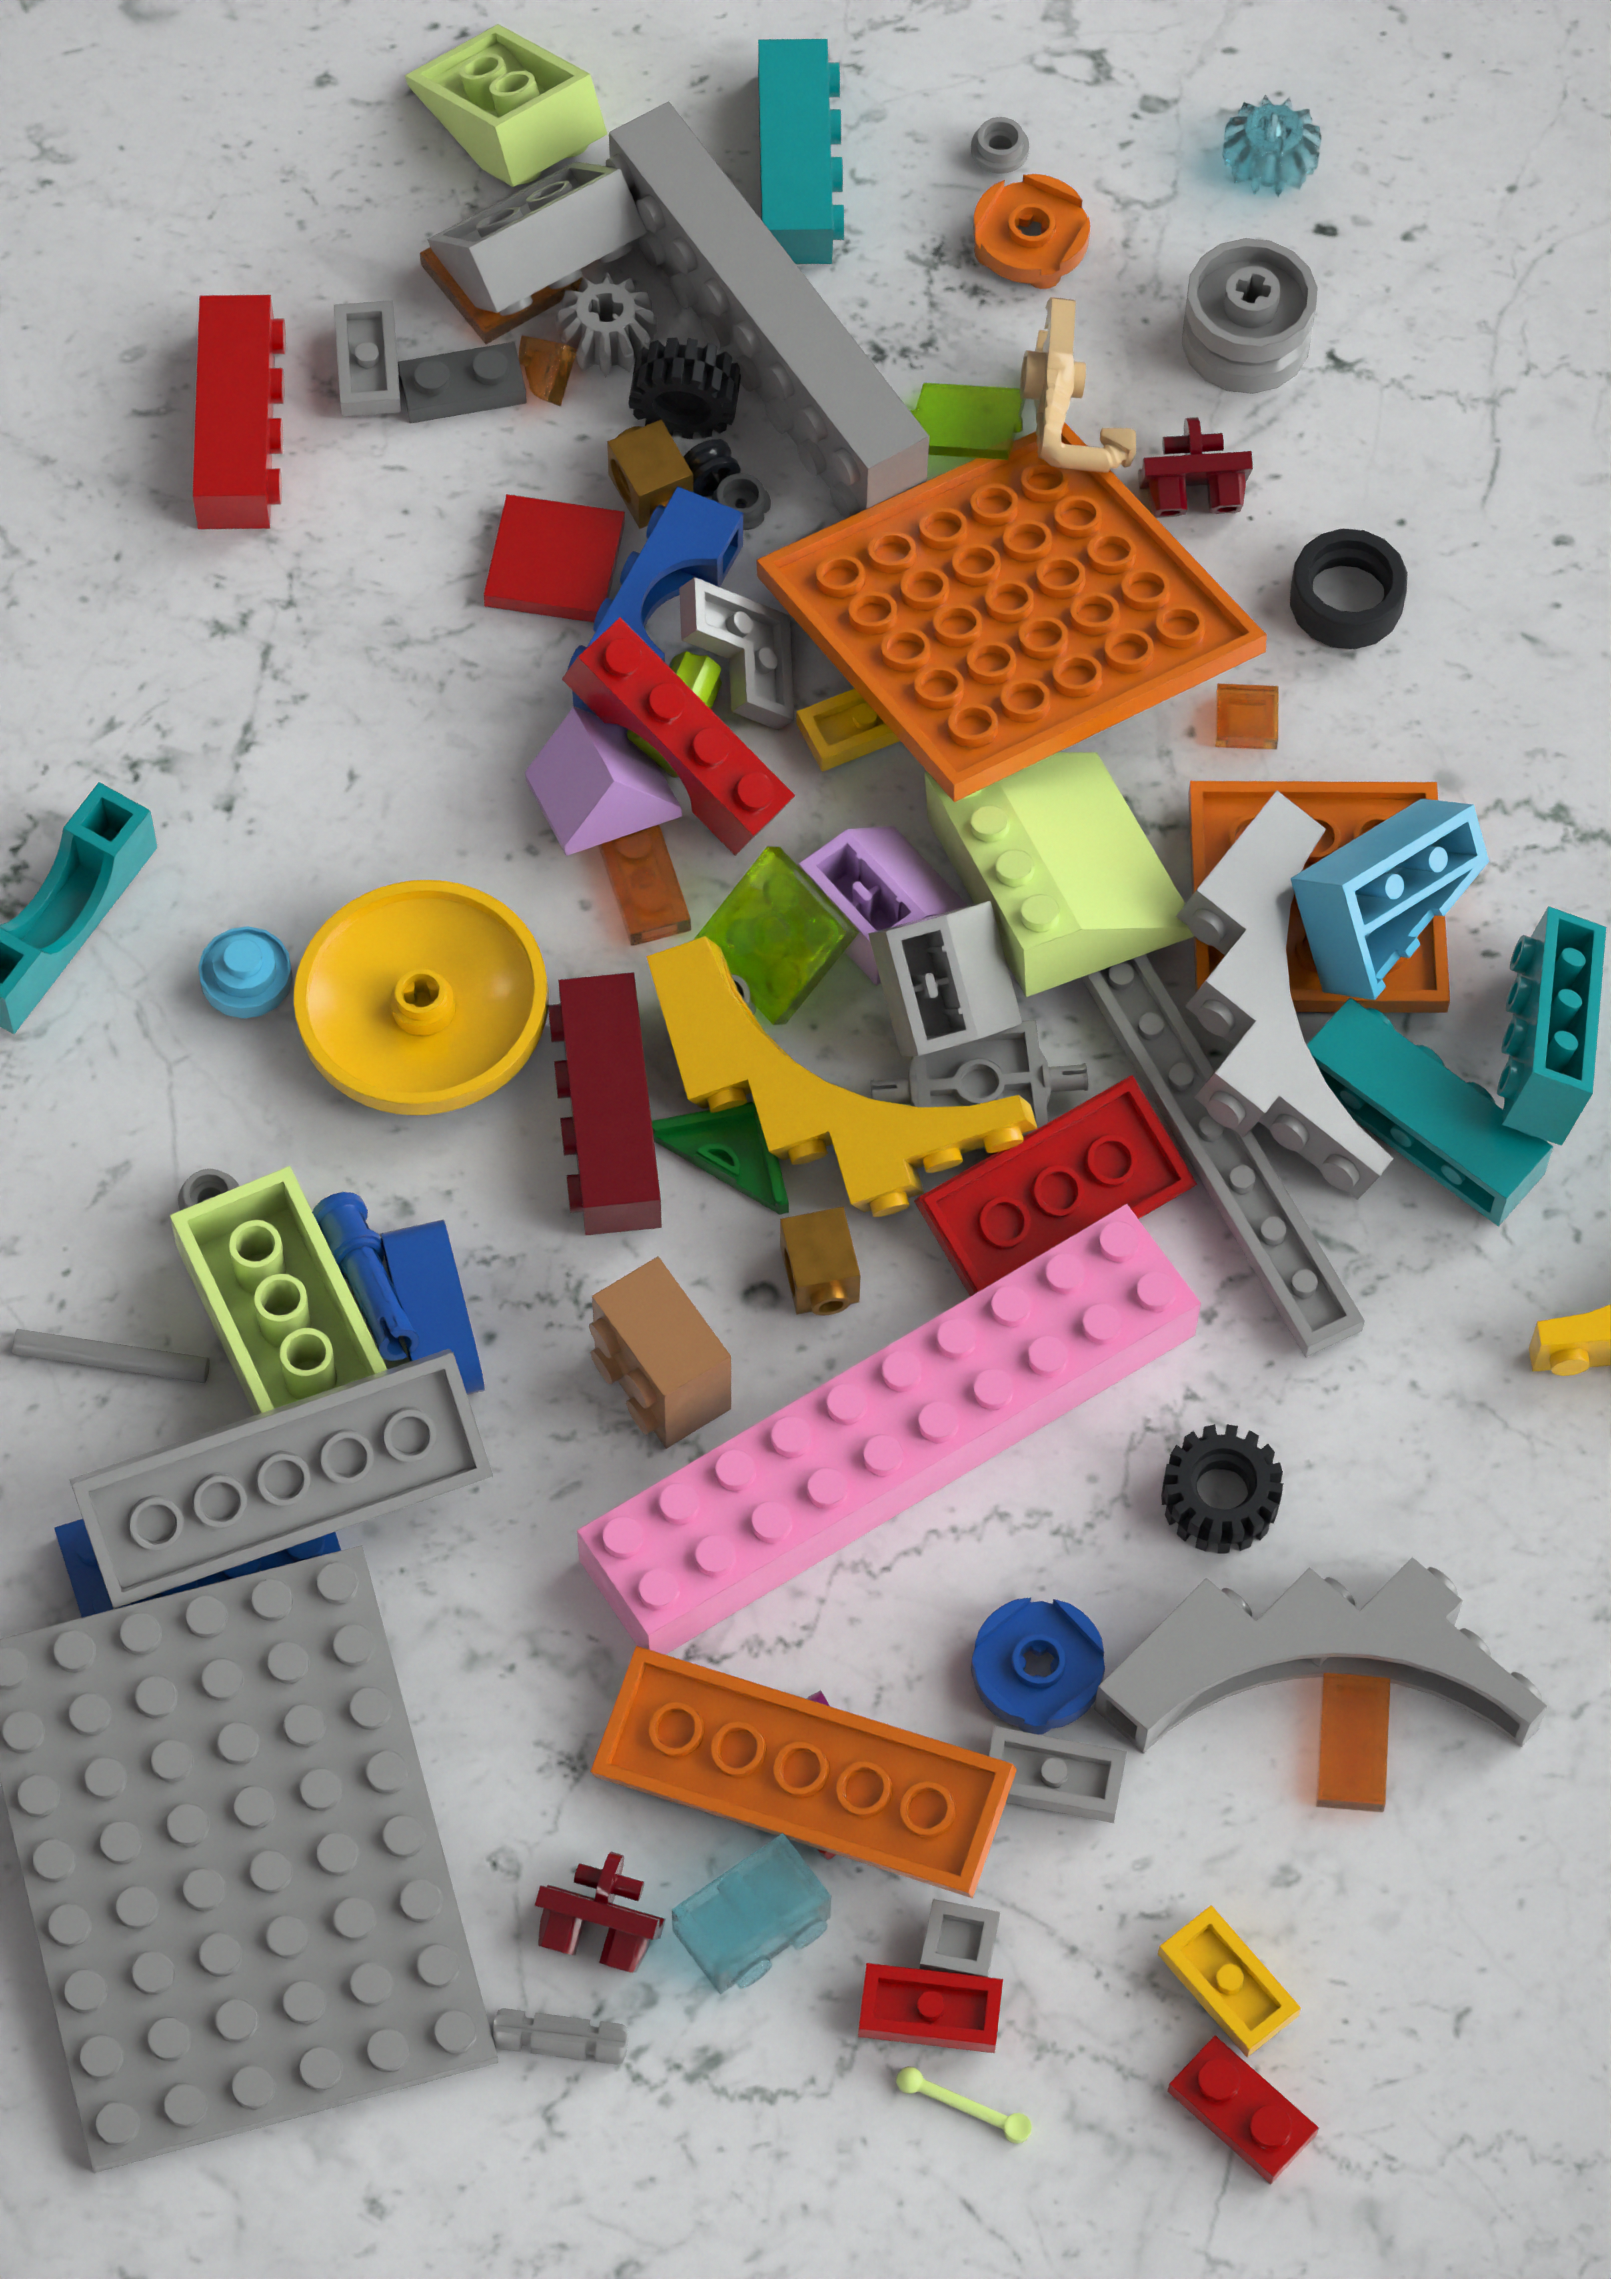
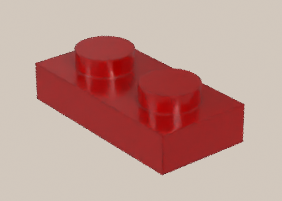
M866 1963L858 2037L995 2053L1003 1979Z
M1216 2035L1169 2083L1167 2092L1270 2184L1279 2177L1315 2138L1319 2130L1316 2124Z

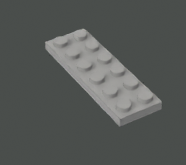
M446 1349L69 1480L113 1609L493 1477L454 1353L450 1349Z

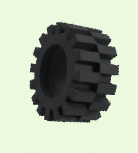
M677 337L667 338L666 346L659 340L651 342L649 349L643 347L638 352V358H635L628 402L629 408L634 409L633 415L637 420L646 418L645 426L662 419L671 437L674 431L682 432V438L693 439L694 432H698L702 438L712 437L713 430L721 434L727 430V424L732 425L735 419L741 381L738 363H732V356L726 351L716 355L718 346L708 343L704 348L697 347V339L688 338L687 345L679 344Z
M1227 1424L1225 1435H1217L1215 1425L1205 1426L1201 1438H1198L1194 1431L1184 1437L1182 1448L1178 1445L1175 1446L1170 1454L1169 1464H1166L1161 1493L1162 1505H1166L1165 1517L1169 1525L1175 1522L1178 1523L1177 1535L1182 1540L1186 1541L1190 1535L1197 1538L1195 1548L1205 1552L1208 1542L1218 1543L1217 1554L1229 1553L1232 1543H1237L1240 1551L1251 1547L1253 1537L1256 1536L1261 1540L1268 1533L1270 1523L1274 1524L1281 1501L1284 1484L1281 1483L1283 1471L1280 1462L1273 1464L1274 1450L1269 1444H1266L1262 1449L1257 1447L1259 1435L1250 1430L1245 1439L1236 1437L1238 1426ZM1213 1469L1230 1470L1237 1473L1243 1479L1248 1495L1240 1505L1234 1508H1214L1201 1499L1197 1490L1198 1480L1203 1474Z

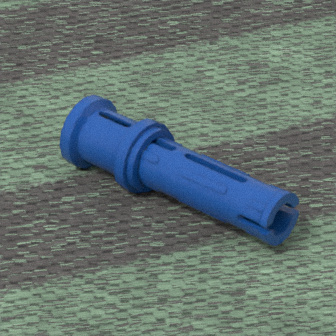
M351 1192L332 1194L322 1199L314 1207L312 1213L343 1278L347 1279L377 1343V1349L381 1357L389 1361L404 1359L407 1355L399 1341V1336L403 1337L408 1349L412 1353L419 1345V1336L412 1327L382 1264L385 1255L383 1241L378 1233L369 1229L366 1222L368 1209L360 1196Z

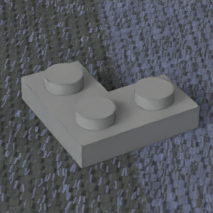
M695 577L679 588L681 640L729 659L731 712L777 730L794 721L790 616Z

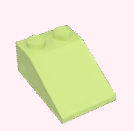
M499 24L404 75L408 87L484 171L512 187L534 181L540 176L541 171L565 158L582 154L589 144L607 135L591 75Z

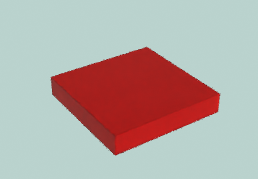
M506 494L484 591V606L594 623L601 604L610 596L625 526V512Z

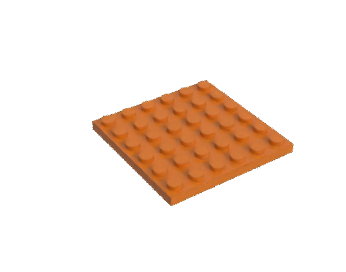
M1064 422L1061 442L1069 445L1087 446ZM1036 431L756 560L757 577L954 802L1266 652L1267 634L1111 470L1105 473L1051 466L1045 460L1038 458L1037 451L1039 447L1037 446L1038 436Z

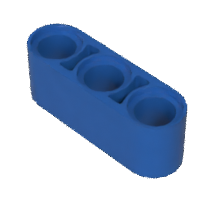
M444 1219L380 1233L385 1248L384 1257L390 1281L412 1327L419 1336V1345L413 1353L406 1345L409 1361L411 1362L450 1349L454 1353L466 1394L485 1391L480 1360Z

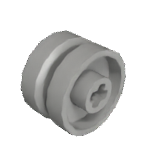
M1243 238L1221 243L1201 256L1189 276L1181 343L1191 367L1205 381L1226 391L1250 394L1276 389L1295 377L1308 358L1316 311L1318 287L1310 267L1294 251L1275 242L1260 239Z

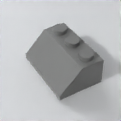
M574 162L427 240L434 254L476 308L499 312L501 316H506L529 306L533 302L531 295L547 286L550 289H558L577 281L583 275L581 268L598 259L600 263H606L626 255L632 250L630 242L647 234V231L620 168Z

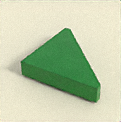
M754 1101L715 1113L706 1110L652 1121L653 1137L656 1143L777 1214L789 1213V1202L777 1156L768 1150Z

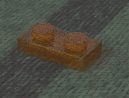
M660 825L598 845L631 946L691 931V918Z

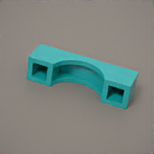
M100 782L97 783L63 827L55 861L37 894L15 918L0 925V1027L12 1034L17 1032L158 848L151 811Z

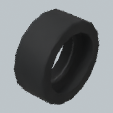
M1344 528L1326 532L1306 544L1294 564L1290 590V607L1297 624L1314 640L1332 648L1358 649L1378 643L1390 634L1399 621L1407 593L1408 572L1401 555L1385 539L1365 530ZM1338 566L1357 567L1372 574L1382 584L1384 597L1378 605L1371 609L1359 612L1340 611L1325 604L1314 593L1313 580L1326 569Z

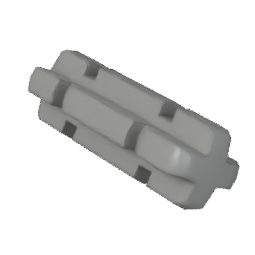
M506 2008L498 2010L492 2032L495 2047L498 2049L520 2052L522 2046H528L533 2054L585 2060L586 2055H595V2062L615 2065L623 2063L628 2046V2029L623 2024L600 2021L599 2027H594L590 2025L589 2019L535 2013L534 2018H527L525 2011Z

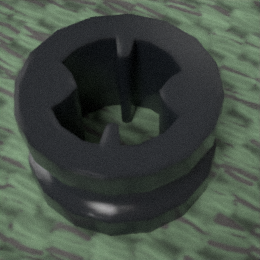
M722 439L704 441L694 446L684 455V459L693 473V493L703 497L712 496L722 480L730 475L741 473L737 460L731 457L732 452L726 441Z

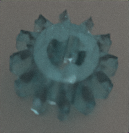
M1265 94L1259 103V108L1243 102L1241 109L1238 110V116L1230 117L1225 127L1224 140L1226 142L1223 144L1222 152L1224 165L1232 167L1231 174L1233 175L1234 183L1250 180L1254 195L1263 186L1271 187L1277 197L1284 190L1285 184L1300 190L1302 184L1306 181V175L1314 174V170L1318 167L1320 157L1318 150L1320 149L1322 138L1320 127L1312 124L1310 109L1293 111L1290 97L1281 105H1273Z

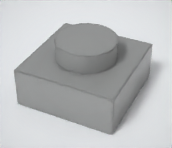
M933 1899L920 1969L988 1977L1000 1912Z

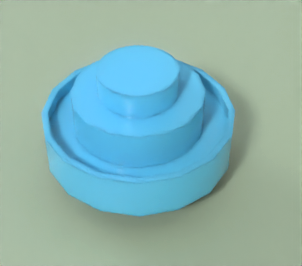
M249 926L229 929L214 937L203 950L198 965L202 992L210 1005L225 1015L242 1019L262 1016L277 1008L288 995L293 980L289 952L281 940L266 930Z

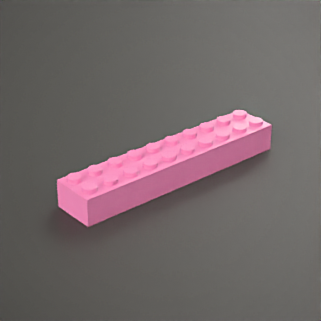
M1126 1204L578 1529L579 1561L636 1645L666 1655L1193 1337L1196 1333L1201 1302Z

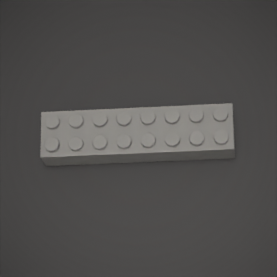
M668 101L610 131V158L606 160V166L620 168L646 228L647 234L638 238L642 254L652 267L660 266L668 276L672 292L679 304L685 309L691 307L701 320L703 332L709 343L718 346L717 350L723 348L724 351L732 356L733 363H738L741 385L748 392L756 391L765 403V410L773 427L780 434L788 433L797 445L800 460L806 470L812 476H821L830 488V495L838 512L846 519L926 482L929 452V435L672 104Z

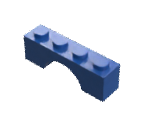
M677 486L667 506L658 505L654 510L646 531V538L648 540L640 553L633 551L628 556L620 576V584L622 586L614 600L606 598L601 604L594 621L593 630L595 634L587 647L583 645L578 646L570 660L568 670L577 657L620 617L665 662V653L653 643L645 631L649 618L666 601L679 596V588L694 577L718 587L722 585L743 547V512ZM572 691L573 706L596 715Z

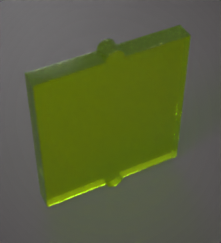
M923 383L916 409L910 410V412L929 435L928 455L1009 460L1015 435L1023 431L1021 415L1026 399L1020 398V388Z

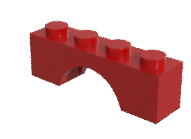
M621 617L577 657L563 676L562 680L604 723L617 724L631 730L647 741L665 758L677 773L688 792L692 813L735 856L795 797V794Z

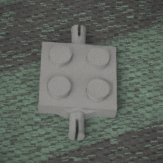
M1036 1020L1022 1021V1024L975 1041L921 1056H911L912 1063L908 1072V1078L871 1080L872 1099L897 1104H910L915 1107L971 1106L1020 1095L1031 1105L1037 1128L1049 1123L1047 1107L1051 1092L1088 1091L1086 1063H1082V1065L1048 1067V1062L1039 1048ZM1035 1130L1023 1133L1022 1136L1024 1137ZM984 1146V1147H981V1148H978V1149H975V1150L986 1149V1148H985V1146Z

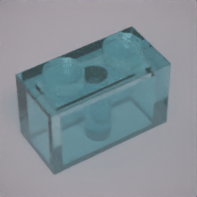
M782 1833L673 1908L672 1931L721 1995L735 1984L739 1989H744L757 1982L771 1969L773 1964L770 1960L792 1945L795 1950H800L818 1939L828 1927L825 1921L831 1917V1895L788 1838Z

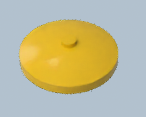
M411 880L394 883L365 893L343 906L322 925L308 944L301 958L294 985V1009L300 1036L309 1058L322 1076L338 1091L365 1106L403 1115H432L460 1109L482 1100L504 1086L521 1070L536 1049L545 1027L549 1005V989L545 964L539 946L525 923L504 903L491 895L463 884L441 880Z

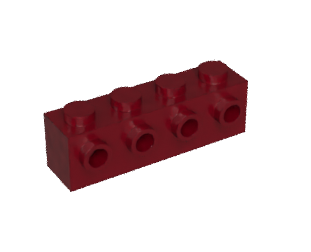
M634 972L558 980L560 1004L548 1005L551 1042L564 1041L566 1060L554 1061L557 1098H570L572 1117L560 1118L564 1156L576 1155L578 1174L566 1175L570 1213L583 1212L585 1236L662 1228L661 1197Z

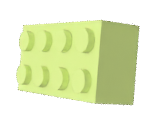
M290 1166L170 1215L178 1252L254 1415L387 1370Z

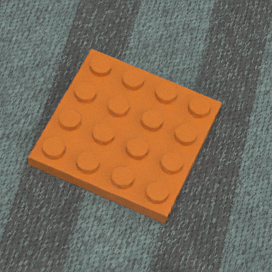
M1190 781L1188 800L1192 895L1277 790L1326 828L1304 864L1303 870L1416 801L1420 799L1438 800L1437 782ZM1294 894L1290 907L1286 954L1290 994L1295 1011L1337 1012L1351 997L1364 1008H1374L1382 1013H1447L1450 1004L1445 916L1435 915L1417 937L1421 945L1410 958H1399L1382 979L1386 985L1384 990L1375 1000L1322 991ZM1194 936L1196 993L1225 955L1214 946L1207 945Z

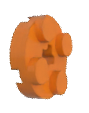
M1041 174L1023 175L1022 182L1011 183L1005 187V180L994 184L979 199L974 212L973 236L976 259L982 265L987 266L993 272L1008 280L1026 284L1030 283L1033 287L1039 289H1049L1056 286L1061 276L1075 269L1087 252L1091 226L1089 216L1087 218V214L1082 208L1083 200L1065 182ZM1033 221L1041 224V234L1038 236H1027L1022 234V231L1016 227L1018 225L1029 227Z

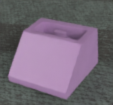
M894 826L847 829L798 863L797 900L876 986L881 983L868 933L968 906Z

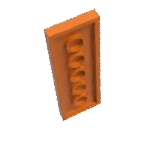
M636 1646L590 1772L596 1778L973 1898L1017 1769L1012 1763Z

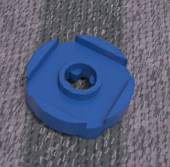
M1022 1598L1010 1601L999 1607L980 1627L971 1661V1673L975 1689L984 1705L1002 1721L1018 1726L1023 1732L1042 1735L1050 1729L1069 1725L1083 1716L1096 1701L1098 1686L1102 1683L1105 1672L1103 1642L1094 1623L1075 1606L1053 1599L1052 1604L1044 1601L1031 1602V1598ZM1029 1651L1038 1657L1046 1652L1050 1653L1054 1657L1050 1664L1052 1674L1046 1677L1038 1674L1035 1676L1027 1674L1024 1671L1027 1662L1023 1655Z

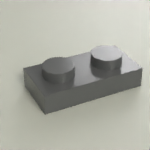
M515 342L398 362L399 376L410 424L527 403L526 388Z

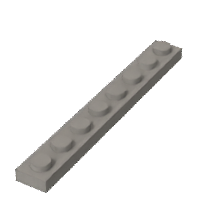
M1144 954L1081 977L1305 1358L1362 1332L1365 1320L1251 1130L1245 1137H1242L1232 1128L1220 1125L1209 1115L1207 1108L1194 1098L1215 1070L1147 956Z

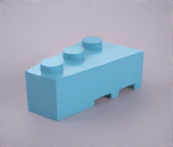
M1420 799L1290 878L1323 992L1375 1000L1386 987L1382 979L1399 958H1410L1421 945L1417 937L1435 915L1445 916L1488 864L1489 859L1474 804Z

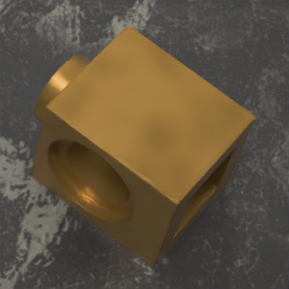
M662 419L644 427L634 426L628 428L615 439L607 441L608 475L639 529L648 526L650 518L658 505L667 506L677 486L693 492V473Z
M844 1206L780 1219V1249L796 1315L808 1312L823 1316L832 1315L845 1310L850 1304L858 1303L860 1299L861 1275Z

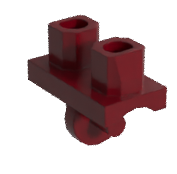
M1198 417L1185 418L1184 435L1162 438L1164 455L1185 453V455L1148 457L1143 459L1142 469L1138 470L1139 489H1148V497L1155 518L1185 515L1188 510L1186 486L1207 485L1209 513L1225 514L1241 511L1244 504L1246 481L1253 470L1252 451L1202 454V452L1223 451L1224 439L1222 433L1201 434Z
M615 1852L608 1854L603 1869L581 1863L578 1864L574 1883L596 1889L595 1898L552 1885H547V1887L541 1885L534 1905L544 1908L540 1919L539 1946L576 1955L585 1921L609 1927L599 1963L630 1973L637 1972L648 1950L650 1940L661 1938L666 1919L613 1903L616 1895L639 1902L644 1888L643 1881L622 1875L624 1855Z

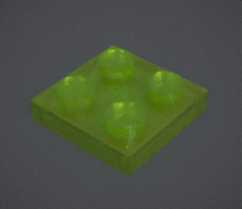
M767 846L694 939L706 936L721 947L730 972L741 977L747 983L750 991V1001L772 1025H784L859 934V931L781 847Z

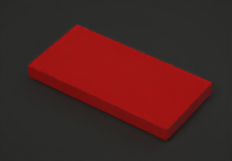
M1131 1075L1024 1136V1141L1021 1144L994 1153L919 1196L914 1202L971 1297L1126 1204L1136 1217L1140 1219L1198 1184L1134 1076Z

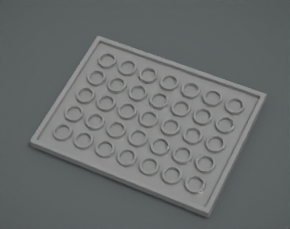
M362 1545L0 1639V1783L91 2167L94 2173L498 2063L495 2044Z

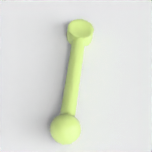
M905 2067L897 2074V2086L904 2093L921 2092L1003 2129L1005 2137L1012 2143H1023L1030 2136L1031 2121L1024 2114L1014 2113L1010 2116L1001 2114L923 2079V2075L915 2067Z

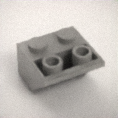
M991 901L868 933L900 1056H921L975 1041L1022 1024Z

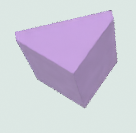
M575 707L571 709L525 771L526 782L565 855L568 856L682 817L681 806L658 765L628 739V729L617 724L604 723L599 717Z

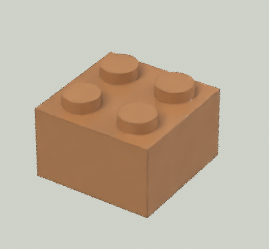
M659 1256L592 1295L593 1322L589 1324V1330L595 1341V1349L590 1352L592 1360L608 1384L611 1385L618 1381L630 1399L626 1401L628 1411L644 1434L647 1435L654 1431L667 1449L731 1410V1355Z

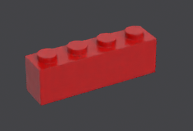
M271 295L199 296L193 502L198 529H270L271 505L282 504L281 469H272V454H283L282 418H273V404H284L283 368H274L275 354H285L286 330L284 318L274 319Z

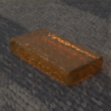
M1335 1673L1323 1674L1321 1682L1316 1807L1372 1812L1384 1811L1386 1805L1391 1678Z

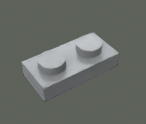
M393 300L335 304L334 318L342 417L401 413Z
M994 1726L988 1756L1012 1763L1017 1769L1006 1803L1114 1823L1127 1751Z

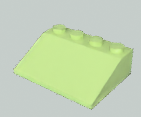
M1057 752L956 802L947 795L928 772H925L928 822L973 903L978 904L991 901L1006 962L1026 997L1194 937L1189 927L1176 917L1185 905L1184 900L1097 752Z

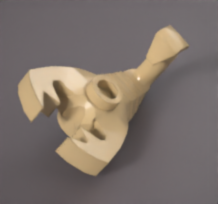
M1050 297L1045 307L1047 317L1044 329H1048V331L1039 330L1035 351H1025L1020 377V398L1034 400L1036 407L1038 458L1057 468L1108 473L1111 468H1118L1120 464L1124 468L1129 467L1136 455V431L1131 428H1102L1100 431V442L1104 445L1103 448L1069 445L1061 442V432L1071 398H1082L1086 364L1085 362H1076L1073 358L1076 301L1073 299Z

